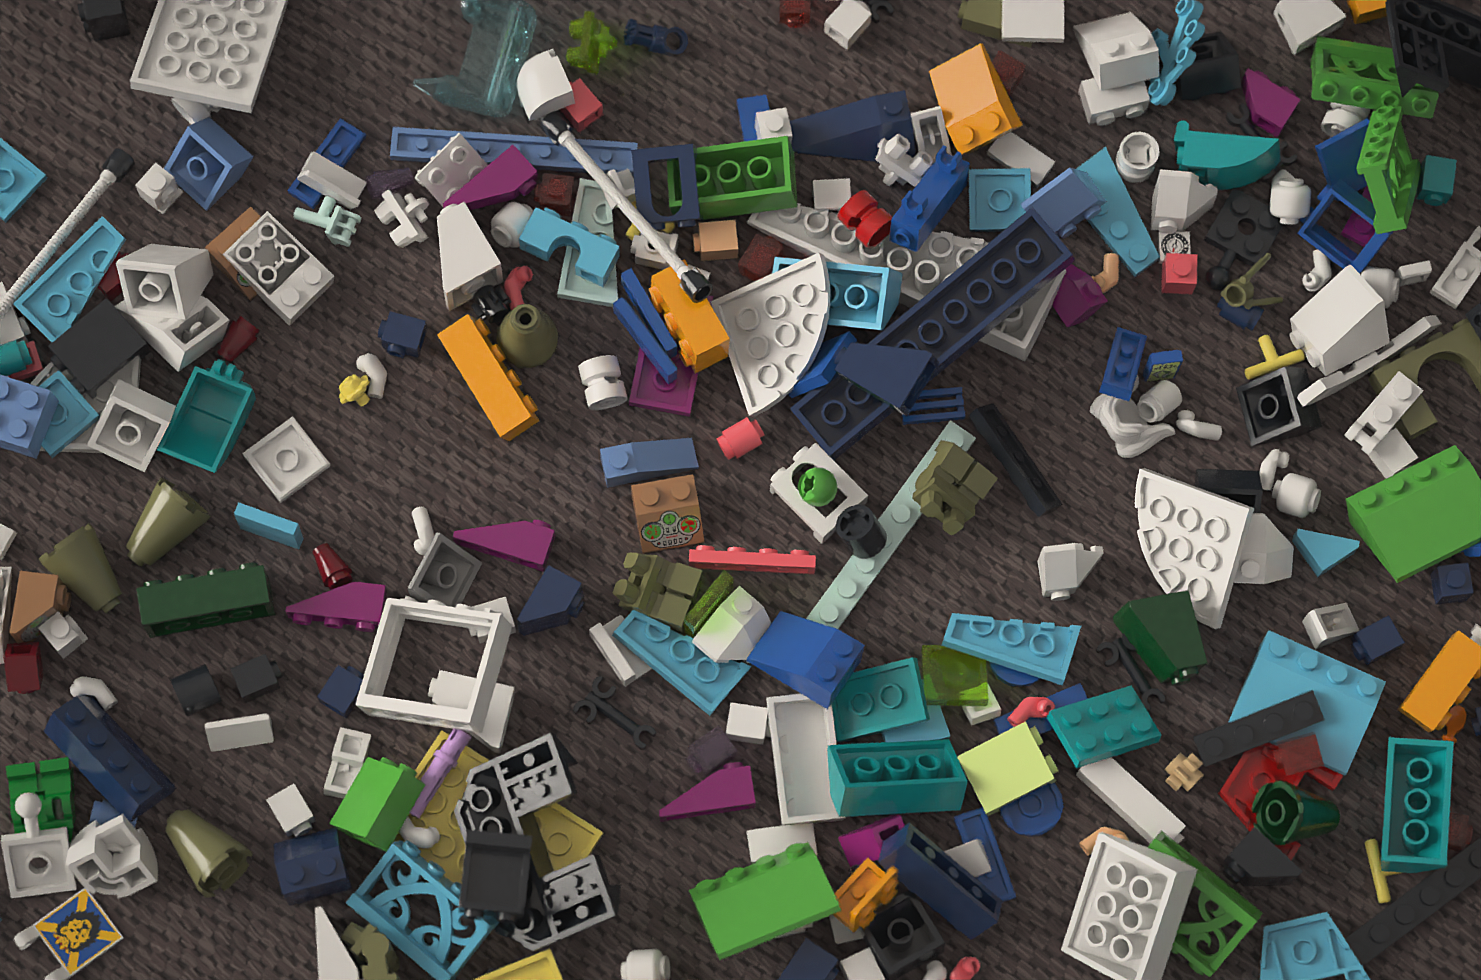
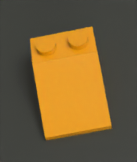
M983 43L929 71L939 106L942 109L946 129L957 151L961 152L962 155L971 153L1023 126Z

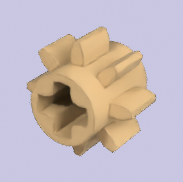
M1182 753L1178 754L1164 769L1170 775L1165 782L1175 791L1182 786L1188 792L1204 776L1199 770L1203 762L1193 753L1188 758Z

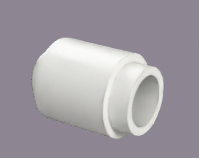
M1168 380L1158 382L1139 399L1137 411L1141 418L1147 422L1161 421L1182 402L1179 388Z

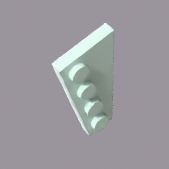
M580 178L572 222L575 221L583 224L589 229L588 232L600 236L603 234L614 239L612 210L600 185L596 181ZM567 246L557 297L613 307V303L618 300L616 264L604 287H601L575 274V264L580 253L575 248Z

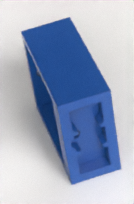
M1340 179L1333 187L1327 184L1320 192L1317 199L1321 202L1316 209L1310 207L1309 215L1300 219V222L1304 225L1297 234L1342 269L1352 265L1361 274L1394 231L1376 234L1375 232L1359 255H1357L1317 224L1335 198H1338L1373 225L1376 215L1374 205Z

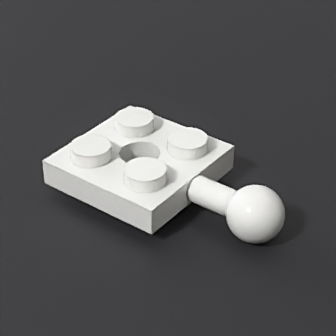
M30 792L20 795L16 800L15 808L17 813L24 818L27 832L1 835V846L11 898L76 890L75 875L66 866L67 852L70 846L67 827L40 830L37 818L42 808L40 798ZM41 857L48 864L43 868H35L30 864V861L33 858Z

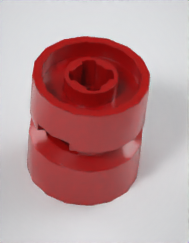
M867 190L859 191L843 205L837 215L838 219L850 231L856 230L855 237L868 249L878 245L890 234L893 216L885 208H878V201Z

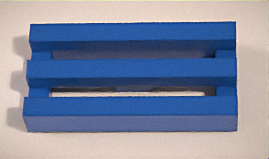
M962 387L923 390L918 399L956 396V399L915 403L910 411L957 407V411L910 416L902 414L903 425L965 419Z

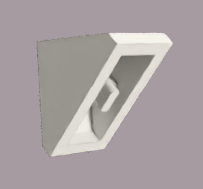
M941 106L911 113L913 134L918 152L925 151L932 156V164L935 162L936 154L943 145L947 147L946 153L952 155Z
M1347 603L1314 609L1302 621L1315 650L1360 631Z

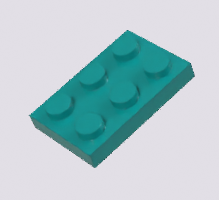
M917 658L903 659L857 671L851 675L832 703L837 742L842 743L930 720Z
M1132 685L1050 710L1047 716L1049 723L1076 768L1157 743L1162 736Z

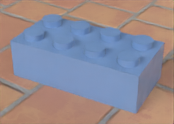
M0 375L1 448L37 459L43 439H45L59 402L51 390Z

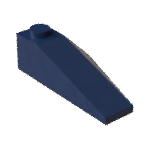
M905 90L872 96L789 121L792 132L791 146L794 153L823 157L833 156L847 158V160L857 161L858 159L879 163L876 161V156L879 152L878 144L883 138L889 141L897 134H900L910 143V148L906 154L912 158L916 155L912 119Z

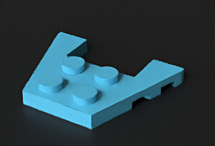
M1328 912L1264 926L1260 980H1322L1343 974L1346 980H1370Z

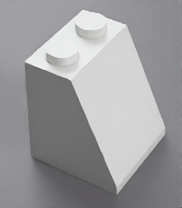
M465 202L459 205H448L437 216L443 290L446 306L449 311L473 299V295L480 288L486 285H493L495 287L503 282L501 263Z
M149 244L118 259L116 262L127 312L130 314L186 320L213 276L207 249Z
M1352 265L1345 267L1290 318L1292 332L1289 335L1296 349L1301 348L1306 353L1310 365L1314 368L1318 367L1325 376L1390 343L1384 300Z

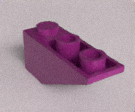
M351 582L287 606L285 612L288 618L293 619V623L299 625H311L312 621L324 622V626L328 628L342 629L343 624L355 625V629L358 631L374 632L375 628L379 627L386 603L387 589L385 585Z

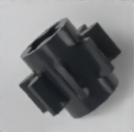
M486 285L473 295L475 303L471 305V308L477 317L483 321L487 318L489 323H496L509 313L506 305H509L511 301L501 286L495 290L493 285Z

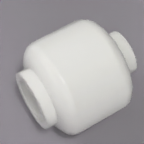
M1298 178L1279 179V183L1271 187V214L1279 217L1280 223L1298 224L1300 218H1304L1310 213L1311 190L1309 186L1304 184V180Z
M517 202L507 203L491 220V234L495 241L503 247H520L519 238L533 213L532 208Z
M1378 267L1364 268L1361 276L1384 300L1385 308H1388L1392 302H1397L1400 278L1395 277L1391 269Z
M1294 473L1287 474L1282 481L1277 480L1272 492V498L1276 499V506L1279 511L1299 518H1304L1309 513H1314L1321 497V490L1317 489V483L1313 479Z
M659 949L633 950L628 954L626 962L621 964L622 980H670L669 958L663 956Z

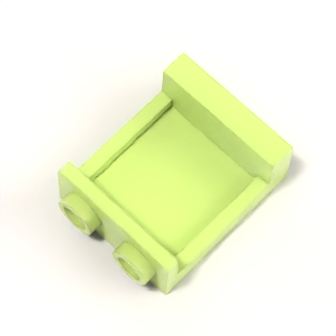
M1023 722L957 756L988 816L1000 811L999 808L1048 783L1056 782L1053 774L1058 772V769L1050 754L1045 757L1043 756L1039 745L1044 742L1035 726L1029 729L1027 723Z

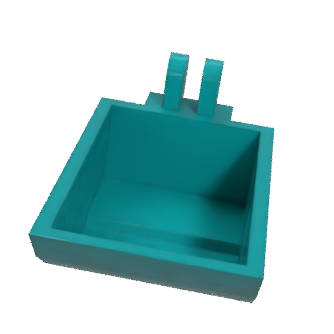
M1179 121L1177 123L1174 145L1175 152H1178V171L1194 173L1199 176V183L1204 186L1212 184L1217 190L1240 188L1256 182L1268 174L1281 161L1279 139L1190 131L1188 122Z
M220 359L214 361L212 367L205 370L195 366L157 450L215 473L234 448L256 401L252 386L241 381L244 372L238 370L236 365L229 364L227 366L225 361Z

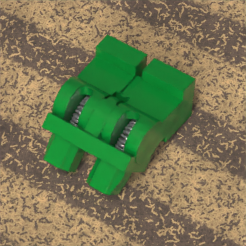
M64 757L40 761V773L35 762L6 766L10 793V811L15 834L27 832L25 820L17 813L15 804L20 795L30 792L36 794L42 802L41 811L37 815L39 829L47 830L67 827L69 843H71L76 814L74 805V770L69 758Z

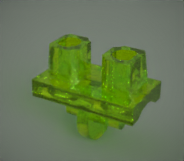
M584 11V18L570 21V36L574 40L581 39V46L569 47L567 49L566 61L572 67L584 68L588 73L598 74L600 57L606 58L608 50L617 47L618 40L609 35L610 28L603 26V21L596 19L593 11Z

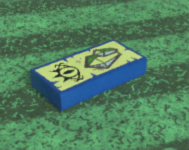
M1172 350L1151 353L1143 370L1144 381L1175 378L1183 362L1182 352Z

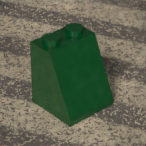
M1189 590L1128 601L1113 616L1115 625L1136 648L1138 655L1161 684L1171 682L1172 686H1179L1189 683L1191 681L1190 678L1197 676L1199 670L1207 664Z

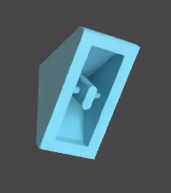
M1297 529L1292 539V542L1317 577L1353 555L1360 543L1358 540L1303 529Z

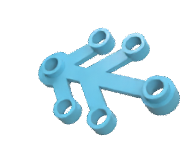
M1180 0L1175 11L1178 14L1179 21L1170 46L1168 34L1156 29L1151 34L1159 49V55L1163 63L1159 77L1149 79L1151 84L1148 88L1150 102L1154 105L1160 104L1165 106L1173 99L1176 92V86L1173 83L1186 68L1193 64L1196 58V53L1189 48L1202 37L1205 31V25L1197 21L1203 12V4L1197 0Z

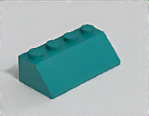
M1389 737L1381 871L1418 873L1447 867L1454 741Z
M949 739L828 745L830 796L839 817L961 810L968 781Z

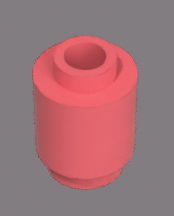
M746 417L722 431V436L716 438L726 458L730 460L733 457L738 459L762 445L763 443L760 438L765 436L756 419L750 422Z

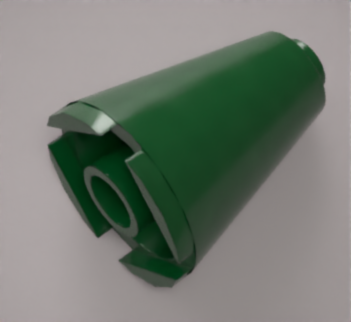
M1275 781L1263 785L1256 794L1252 805V813H1256L1257 823H1253V826L1274 845H1285L1331 833L1337 828L1340 821V812L1335 803L1286 781Z

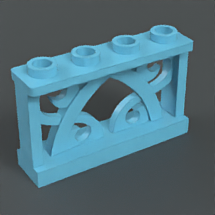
M408 840L393 842L346 903L436 980H455L464 965L499 922L493 916L484 915L483 920H474L476 930L471 937L462 938L454 935V929L463 930L469 927L462 925L461 917L464 913H459L458 908L453 910L451 903L452 901L458 906L461 884L458 882L452 883L444 876L445 871L441 866L433 861L428 862L420 856V849ZM402 860L410 866L411 874L405 876L401 869H399L397 877L402 885L396 886L391 878V866L395 861ZM420 876H422V877H423L424 879H426L428 882H418V881H419V879H420ZM383 877L389 889L373 898L369 895V892L379 879ZM404 895H435L440 910L441 927L425 925L414 931L409 929L407 926L410 921L411 912L409 903ZM393 899H397L402 907V915L400 917H395L391 913L392 907H399ZM426 932H432L440 935V939L433 936V944L428 945L424 941V935ZM452 942L466 946L452 964L447 961Z

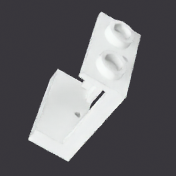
M814 443L810 448L804 446L793 457L795 462L789 468L785 469L782 467L771 477L770 493L772 495L776 493L814 531L813 536L823 544L836 532V521L842 511L850 506L865 505L868 495L817 443ZM806 464L825 468L833 473L838 489L847 497L826 518L814 506H810L802 500L799 491L792 482V477Z

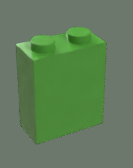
M367 757L329 824L354 840L387 852L425 784L415 778L417 775L415 770L404 764L398 766L385 757H382L380 761Z

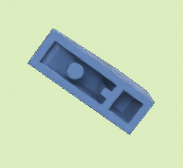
M692 438L631 442L600 449V458L607 488L699 468Z

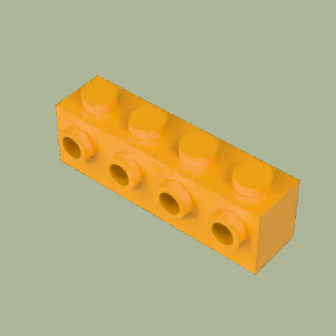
M467 314L437 335L499 436L507 441H511L539 422L535 414L538 408L528 394L526 396L523 395L519 388L522 382L513 369L508 370L503 361L506 359V356L502 349L496 343L492 345L487 337L491 332L481 318L477 320Z

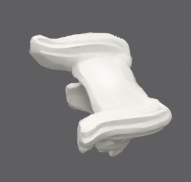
M1138 375L1136 376L1133 392L1139 385ZM1102 393L1094 400L1090 407V413L1097 419H1100L1108 435L1115 441L1118 455L1123 458L1138 456L1163 438L1175 435V429L1169 424H1147V421L1139 415L1137 406L1131 398L1130 401H1126Z

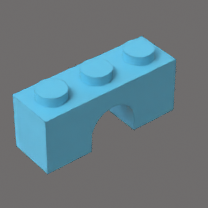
M535 207L519 238L520 249L547 262L553 251L558 247L571 246L580 253L575 264V274L601 287H604L620 256L619 246L616 245L617 242L611 237L603 234L600 236L588 232L589 229L583 224L575 221L572 223L566 222L561 219L558 213L547 208L543 211Z

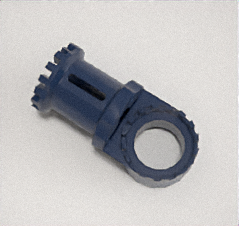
M631 18L627 22V26H625L627 31H624L626 35L623 36L624 45L627 46L636 44L647 47L648 51L674 56L682 53L688 45L687 34L678 27L667 28L655 24L650 27L638 24L635 19ZM669 33H674L679 37L680 45L676 50L670 49L666 44V37Z

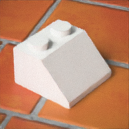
M118 379L87 446L145 472L171 421L176 406Z

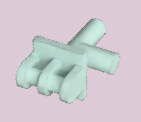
M329 196L324 197L318 213L299 207L295 209L294 219L325 228V234L332 244L350 246L351 234L355 235L356 228L354 227L362 219L359 215L343 210L341 206L337 205L332 217H330L336 200Z

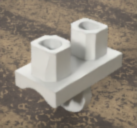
M897 134L889 141L883 138L878 144L879 152L876 156V161L881 163L879 169L886 173L883 183L888 186L897 181L902 185L908 182L916 187L932 166L933 158L925 151H919L914 158L906 154L910 148V143L900 134Z
M389 189L382 194L385 200L374 212L380 221L386 225L395 218L398 219L401 225L390 233L397 246L403 248L414 241L421 243L429 238L419 222L423 223L428 219L424 213V210L429 206L426 198L416 200L412 193H409L403 199L400 193L393 194Z

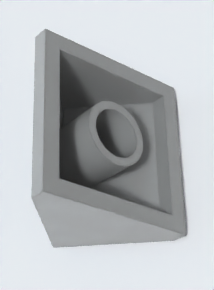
M436 532L408 586L409 595L421 603H427L428 600H436L446 604L448 607H456L457 604H461L482 562L441 533Z

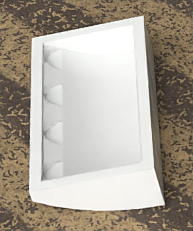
M803 694L767 697L766 702L782 825L832 822L845 819L846 817L838 816L830 796L827 748L828 745H837L832 704L826 709Z

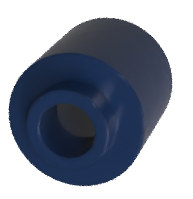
M1221 297L1216 306L1221 309L1219 316L1243 330L1248 328L1253 331L1264 312V309L1259 306H1253L1250 309H1246L1243 305L1232 307L1225 301L1224 297Z

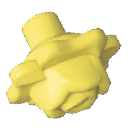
M353 374L345 378L339 386L341 392L339 395L340 402L344 404L356 401L361 407L366 405L370 400L365 393L367 385L370 383L368 376L364 375L360 378Z

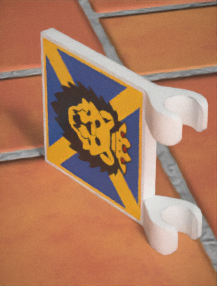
M83 888L35 924L18 933L14 940L21 950H25L41 937L62 965V967L47 975L45 980H69L124 937L86 888Z

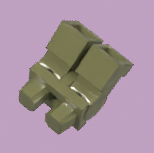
M941 440L934 450L937 452L927 469L916 480V491L913 492L912 499L921 506L920 512L927 517H936L943 523V530L949 535H954L963 529L966 521L975 516V505L979 499H983L998 478L979 462L974 461L975 459L958 445Z
M627 553L623 564L624 568L631 571L628 580L620 579L616 582L612 592L620 600L619 607L629 610L630 613L632 610L645 614L669 626L672 630L683 634L693 609L692 603H695L704 579L703 570L681 563H672L658 555Z
M351 922L342 934L341 939L348 944L347 949L353 954L362 968L364 980H400L396 974L400 967V960L387 937L379 933L378 929L370 923L363 929Z

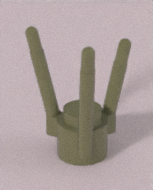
M1266 253L1245 275L1237 280L1233 279L1221 291V296L1224 297L1230 306L1240 307L1243 305L1246 309H1250L1253 306L1276 304L1283 301L1282 297L1252 298L1254 287L1250 279L1271 258L1270 253Z

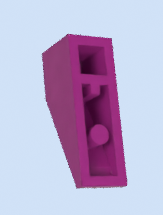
M511 145L443 203V209L451 204L459 205L465 202L470 211L513 200L520 194L526 196L537 185L538 171L514 145Z
M1072 264L1065 269L1066 274L1052 304L1066 327L1086 321L1108 302L1102 293L1101 287L1093 278Z
M533 520L532 523L518 521L454 531L453 541L456 545L544 572L555 540V530L550 529V524L540 520Z
M742 762L723 765L724 769L717 770L659 810L660 822L755 808L756 802L750 765L743 766Z

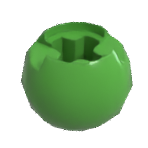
M811 468L802 474L799 479V494L802 500L810 506L821 507L827 505L837 494V481L833 473L825 468Z

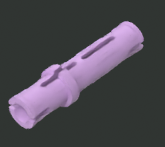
M453 729L441 749L435 751L433 754L435 758L420 779L425 784V787L409 814L420 819L451 768L455 769L458 763L456 761L471 740V736L462 730Z

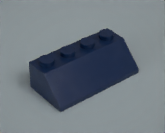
M76 696L53 711L44 732L121 815H125L130 823L176 790L177 787L93 697Z

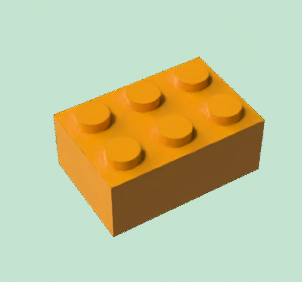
M682 260L683 263H685V265L688 266L686 260ZM670 266L651 276V288H649L651 297L649 299L658 314L661 313L666 321L665 326L673 339L677 340L681 348L678 350L682 362L686 367L691 365L696 374L728 357L730 338L708 299L706 298L702 302L694 303L679 286L681 283L680 279Z
M1459 630L1455 632L1397 710L1427 732H1431L1434 729L1441 730L1452 716L1448 710L1453 703L1456 705L1461 704L1470 692L1471 688L1467 684L1472 677L1474 679L1481 677V646Z

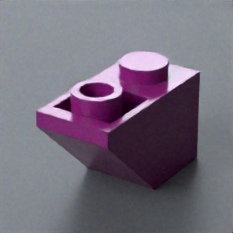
M1248 68L1243 76L1241 85L1247 107L1250 111L1251 122L1278 138L1301 99L1296 97V94L1291 89L1284 86L1279 87L1271 82L1266 74Z
M892 814L839 836L838 839L849 866L861 865L866 858H869L871 861L879 860L883 841L905 826L902 817L899 814Z

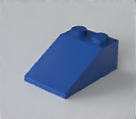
M780 611L747 657V661L828 709L860 664L865 645L839 629Z

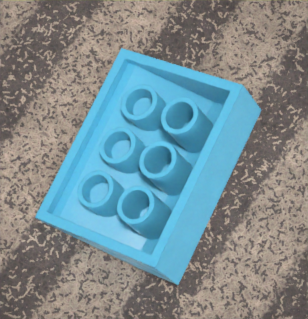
M1268 630L1258 648L1228 722L1313 690L1325 720L1270 741V743L1345 776L1373 716L1386 681Z

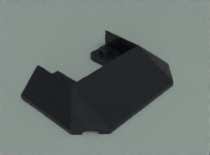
M1387 0L1385 2L1395 69L1402 98L1417 83L1425 88L1443 93L1450 86L1448 76L1481 89L1480 16L1442 0Z
M554 733L546 734L470 769L466 778L468 784L463 797L458 799L454 809L464 842L466 841L467 829L532 836L524 919H517L516 923L499 922L494 928L496 933L506 938H511L532 951L542 949L618 916L621 884L610 885L599 854L590 855L556 871L552 867L534 813L577 794L569 767L578 764Z

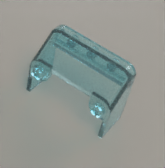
M462 0V15L474 26L458 78L454 75H444L441 78L414 79L413 85L443 105L489 117H505L510 113L516 96L519 72L526 61L537 23L536 12L524 0Z

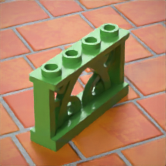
M1317 36L1311 58L1312 99L1375 110L1383 106H1392L1393 108L1402 106L1403 114L1429 119L1433 117L1439 92L1425 88L1417 83L1402 98L1392 48Z
M1383 106L1372 112L1356 168L1358 175L1364 174L1376 211L1373 222L1376 234L1407 229L1422 170L1419 159L1412 160L1401 124L1402 106L1394 108L1392 106Z
M1161 830L1147 848L1170 855L1197 869L1191 889L1195 886L1201 891L1198 907L1204 919L1193 922L1180 921L1171 952L1175 954L1180 953L1189 961L1190 967L1201 975L1206 974L1208 977H1211L1258 921L1262 912ZM1209 900H1213L1219 905L1217 910H1210L1216 916L1213 918L1206 908V902ZM1236 919L1242 926L1228 942L1221 928ZM1213 931L1219 939V950L1215 954L1207 955L1198 948L1197 943L1200 940H1204L1207 942L1208 947H1210L1212 940L1209 932ZM1183 934L1190 935L1189 939H1187Z

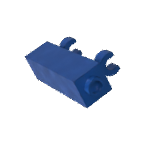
M942 146L936 154L935 162L914 190H909L902 199L901 207L891 219L889 241L915 252L920 249L967 185L970 163L962 160L961 152L957 151L952 156L946 153L947 147Z

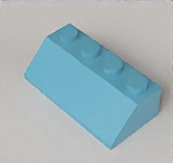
M774 257L772 274L802 259ZM826 262L830 281V310L827 325L883 331L899 304L903 273L887 267Z

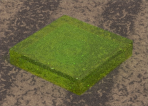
M723 570L685 617V634L692 638L698 634L717 608L733 592L734 577Z
M922 645V682L927 705H988L986 660L942 645Z

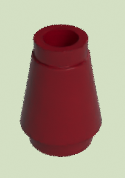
M240 316L236 322L232 321L217 353L232 363L234 359L258 339L256 336L260 330Z
M328 543L321 544L313 550L312 553L325 587L333 590L352 582L351 568Z

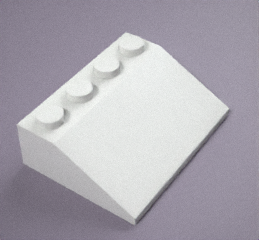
M1099 832L1061 951L1114 980H1161L1197 869L1170 855L1104 832Z

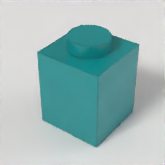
M1426 155L1421 163L1422 170L1416 199H1422L1426 204L1432 206H1440L1443 203H1447L1453 194L1457 160Z

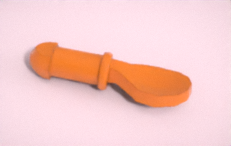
M1455 705L1449 710L1452 716L1445 725L1447 735H1442V741H1454V744L1457 742L1454 736L1464 728L1467 720L1465 708L1460 705Z

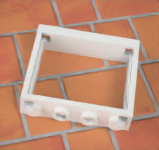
M405 596V599L387 598L355 705L370 716L482 733L512 624L503 617V613L494 612L491 608H485L483 612L476 611L474 608L464 604L448 607L446 604L436 600H428L427 603H421L408 596ZM405 619L490 631L467 710L383 697Z

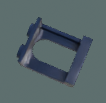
M685 144L631 150L637 210L655 231L664 230L665 224L677 223L678 228L694 227L696 226V221L703 220V215L700 213L696 158L698 156L696 145ZM679 160L682 206L675 215L669 217L662 216L655 211L652 204L649 163Z

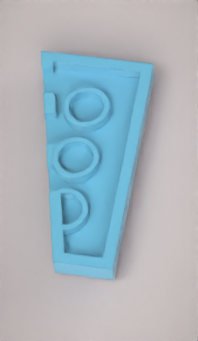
M1105 147L1076 168L1088 173L1107 201L1100 207L1102 211L1087 221L1110 249L1119 255V259L1131 274L1136 277L1158 261L1160 256Z
M102 216L13 305L51 342H54L75 324L126 239Z
M632 610L612 635L709 716L751 668V666L743 662L738 663L734 660H729L728 663H715L692 643L694 638L688 635L683 636L671 630L669 626L635 610Z
M952 613L942 646L1063 685L1081 626L1070 625L1069 627L1055 626V623L1049 622L1032 624L1023 623V620L1018 619L1001 621L994 620L993 617Z

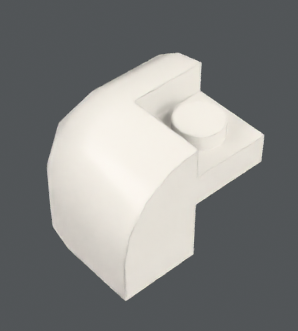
M553 49L537 54L524 63L519 72L517 90L521 107H524L529 121L540 119L542 122L549 113L575 103L571 85L558 55L555 56Z
M124 814L102 825L97 820L93 821L75 836L69 846L66 866L92 894L97 891L103 894L117 895L119 899L158 881L157 859L148 837L142 828L136 830Z

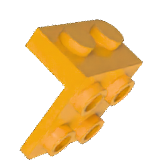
M866 858L836 891L835 897L841 911L832 915L853 933L860 926L865 929L875 918L876 913L874 910L881 902L884 905L888 904L898 890L895 887L899 883L897 881L898 869L892 866L885 873L869 858Z

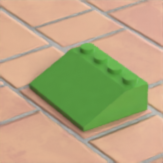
M1456 445L1346 498L1348 518L1351 526L1397 583L1481 542V479L1472 464Z
M808 842L790 845L782 853L774 856H763L752 865L744 868H733L725 876L715 880L707 879L701 881L695 888L689 890L701 924L719 960L841 911L816 854Z

